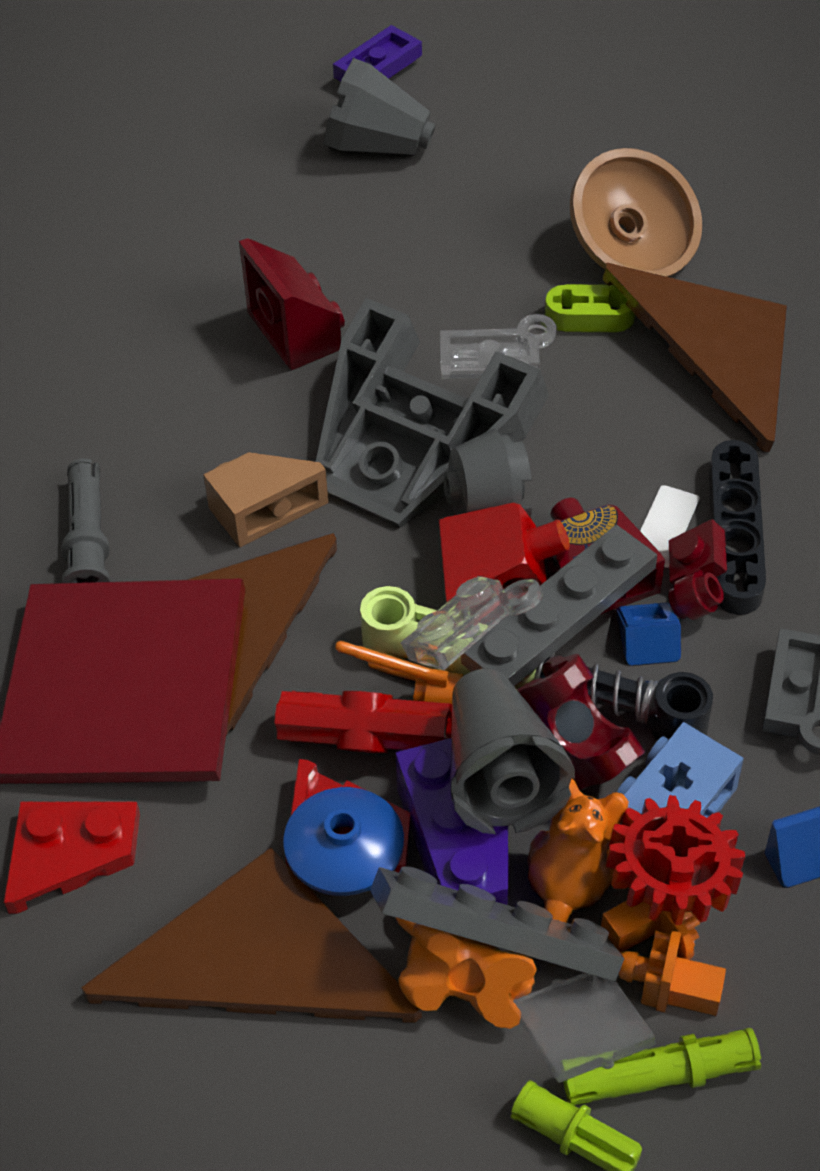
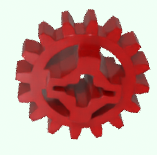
M669 795L666 807L659 808L654 800L647 798L644 800L641 814L634 809L628 808L624 812L622 825L614 824L606 858V867L614 869L611 885L614 889L629 887L630 890L626 904L630 908L639 905L641 902L650 905L648 918L655 921L663 910L671 912V918L675 925L682 924L685 912H692L701 923L707 921L711 906L723 912L727 909L731 894H737L743 876L741 869L745 860V851L735 849L739 836L736 830L721 831L719 829L723 818L720 812L711 814L707 818L701 815L700 801L694 800L688 809L680 808L676 796Z

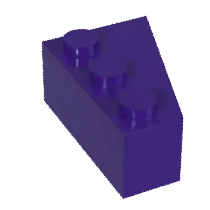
M451 738L396 752L397 790L404 810L411 814V832L425 872L433 876L437 880L438 885L455 890L459 889L460 884L473 885L492 894L496 898L495 902L507 905L508 826H493L496 834L482 833L466 825L455 811L451 797Z

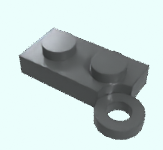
M780 628L776 642L762 731L795 738L799 734V740L802 745L810 752L820 755V738L816 737L812 732L814 727L820 726V635Z

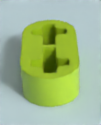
M558 285L547 293L545 299L546 323L558 331L621 332L633 325L635 314L626 306L627 299L613 285ZM562 307H571V309H562Z

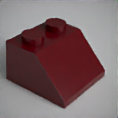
M249 238L239 241L247 313L291 371L339 351L342 340L341 328L345 326L344 316L339 305L335 301L329 302L322 293L316 276L312 272L306 273L293 256Z

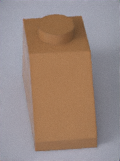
M248 452L232 461L222 463L215 469L203 474L208 507L239 548L329 503L326 469L320 462Z

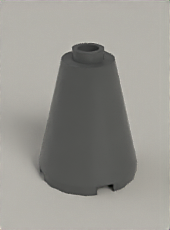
M479 669L466 674L456 683L452 692L451 797L455 811L466 825L482 833L496 834L493 826L513 825L515 833L529 831L551 820L566 806L571 796L569 785L571 779H575V769L570 756L503 673L494 669Z

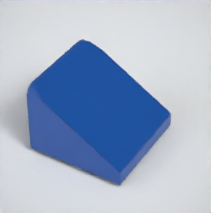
M668 602L620 606L616 608L624 657L629 665L676 662L680 660L681 624Z
M820 806L772 822L764 853L780 885L784 888L820 878Z

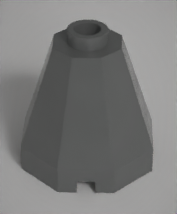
M353 58L341 80L337 92L341 95L337 106H332L323 144L338 151L348 153L416 155L420 147L428 149L436 127L435 123L429 121L431 112L371 64Z

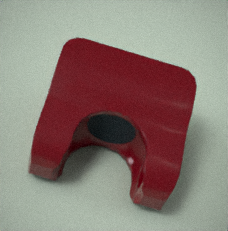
M572 654L566 657L559 655L550 658L542 665V671L546 678L535 679L517 689L570 756L575 769V779H572L577 784L579 790L612 780L645 753L629 727H618L601 715L589 697L587 682L595 677L579 654Z

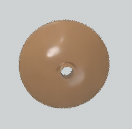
M614 149L595 157L585 166L575 180L570 196V216L573 229L584 250L603 269H605L606 263L671 277L693 258L702 235L700 206L687 180L666 160L639 149ZM619 224L623 225L626 228L627 232H625Z

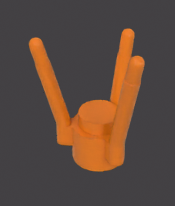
M338 641L335 644V649L338 652L367 661L368 666L372 669L415 681L413 701L452 704L453 688L463 677V674L427 668L344 641Z

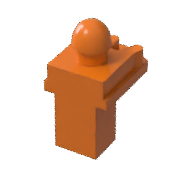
M627 901L602 915L601 926L609 932L608 939L620 953L655 935V931L671 934L673 930L681 932L677 957L691 960L694 956V941L699 938V934L694 927L700 925V921L694 917L692 912H685L682 924L675 925L671 918V912L662 910L660 916L654 921L648 918L650 905L641 902L639 905L630 908L626 904Z
M672 930V933L668 934L655 931L650 958L638 955L639 952L636 951L621 953L625 959L618 976L630 983L633 980L644 983L641 1004L656 1007V1011L664 1013L668 1004L717 1016L726 969L677 957L681 932Z

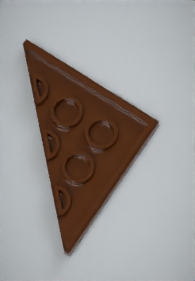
M606 263L602 280L608 286H615L627 299L626 306L649 330L654 328L668 342V351L692 376L697 374L713 391L711 397L736 423L741 421L758 439L756 445L762 451L770 452L775 442L787 305Z
M334 533L187 579L242 578L246 589L226 736L229 730H234L253 697L252 691L262 673L271 666L287 638L286 632L297 613L302 612L319 582V575L328 559L335 555L337 542Z
M269 848L81 987L84 997L90 1004H102L103 1000L138 1002L139 1007L188 1010L189 1006L226 1008L227 1012L276 1015V1011L314 1013L315 1017L365 1020L364 1016L402 1018L404 1023H416L422 1018V1010L410 1003L401 992L399 983L310 888L294 875L290 867L272 848Z

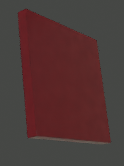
M242 578L30 584L0 725V784L220 781L246 591Z

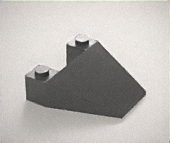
M365 298L341 340L316 462H320L326 469L329 496L401 528L445 496L444 473L448 471L449 456L454 447L492 429L497 430L499 434L514 432V442L522 441L529 433L549 394L541 369L498 351H495L469 399L403 372L420 344L409 315Z

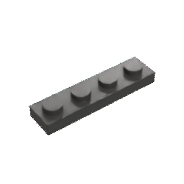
M617 524L614 525L461 649V664L471 672L479 669L500 671L515 686L656 568L657 554Z
M404 866L401 867L398 873L379 867L370 889L383 914L612 981H616L625 959L608 939L609 932L594 922L582 918H574L572 924L552 919L553 915L546 909L525 901H518L516 907L495 902L496 898L489 892L469 884H460L458 890L438 885L437 880L433 876L416 868Z

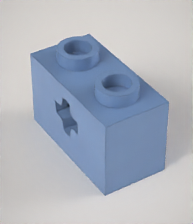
M683 722L670 739L663 736L655 743L648 754L645 763L646 768L637 779L629 776L621 784L617 792L624 794L628 799V808L634 809L640 814L645 799L651 798L657 803L659 808L666 807L669 795L676 796L680 808L688 809L694 800L700 801V814L707 818L711 814L719 812L737 790L744 758Z

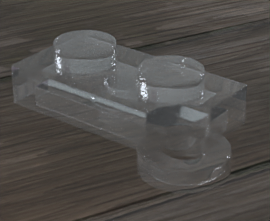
M534 314L524 317L519 322L518 328L440 330L441 379L481 378L495 351L540 369L539 348H545L554 342L556 338V324L550 317ZM533 328L543 329L545 332L536 335L530 333L529 330Z
M477 576L463 583L457 589L456 595L438 611L423 617L418 622L417 629L400 643L410 661L445 670L504 617L522 614L538 605L544 594L538 581L534 579L520 580L503 589L499 580Z

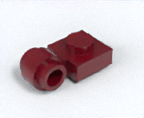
M711 519L668 540L670 583L674 585V588L669 590L668 598L672 610L681 619L697 620L715 612L718 604L724 599L723 589L716 577L727 572L725 530Z

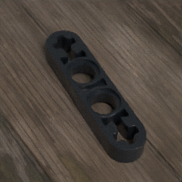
M728 440L718 444L712 452L709 469L711 519L725 530V541L733 538L743 539L752 547L751 550L742 553L733 552L726 547L727 572L716 577L721 584L724 594L723 601L718 605L729 613L743 615L757 610L761 605L766 584L759 460L756 450L751 445L743 441ZM730 463L737 464V468L740 470L738 479H730ZM737 498L745 501L749 508L744 511L735 512L725 508L722 502L726 499ZM735 572H744L743 588L747 592L737 591L736 585L733 584Z

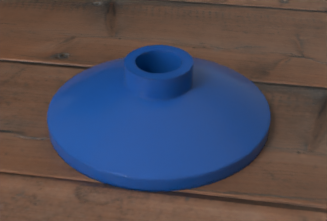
M353 787L332 788L309 797L293 812L284 832L285 857L294 875L311 889L334 896H350L369 891L378 868L381 867L394 871L400 862L404 849L403 826L393 807L380 796L370 791ZM339 827L353 828L347 834L341 835L333 832L334 829Z

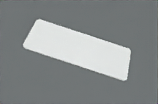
M662 485L640 531L663 555L665 559L664 567L669 568L668 540L686 531L700 497Z

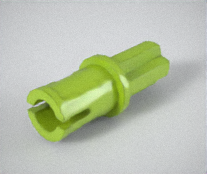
M529 1080L524 1085L513 1105L510 1118L523 1123L531 1129L533 1128L561 1145L560 1152L564 1155H568L573 1151L607 1171H634L642 1152L641 1145L591 1117L590 1107L583 1105L579 1109L571 1103L551 1094L532 1080Z

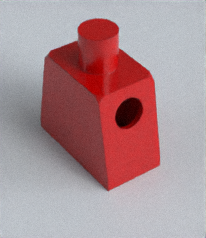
M517 503L499 505L439 520L446 601L461 618L481 624L512 609L547 581L544 559L570 550L568 535L560 520L537 527L521 504Z

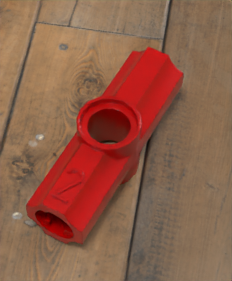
M293 690L292 692L282 691L279 702L276 704L275 712L277 739L281 741L337 745V749L346 751L388 754V749L407 750L451 738L452 704L393 699V695L365 691H342V695L297 692Z

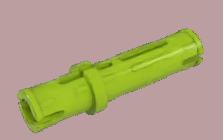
M749 1027L743 1030L728 1032L727 1034L697 1039L693 1033L682 1035L679 1037V1042L666 1044V1046L620 1053L589 1061L561 1064V1071L567 1102L577 1106L596 1100L656 1090V1088L671 1085L676 1086L688 1083L691 1088L705 1086L706 1079L737 1072L760 1070L761 1054L753 1029Z

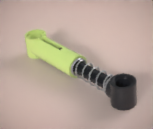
M385 586L372 590L363 598L360 607L363 647L402 660L405 658L447 671L463 674L464 676L471 671L461 664V649L490 627L417 605L407 591L398 587ZM555 653L514 687L519 689L535 679L546 678L542 671V665L554 657ZM597 663L593 668L588 667L595 678L587 682V690L597 709L604 705L613 708L617 716L624 712L634 714L637 722L641 721V723L647 724V728L652 730L653 736L657 741L663 736L670 739L683 722L707 736L713 704V692L710 685L702 677L693 673L677 672L669 674L660 679V681L645 680L643 683L642 676L638 677L637 681L621 677L620 670H617L615 674L598 670L599 666Z

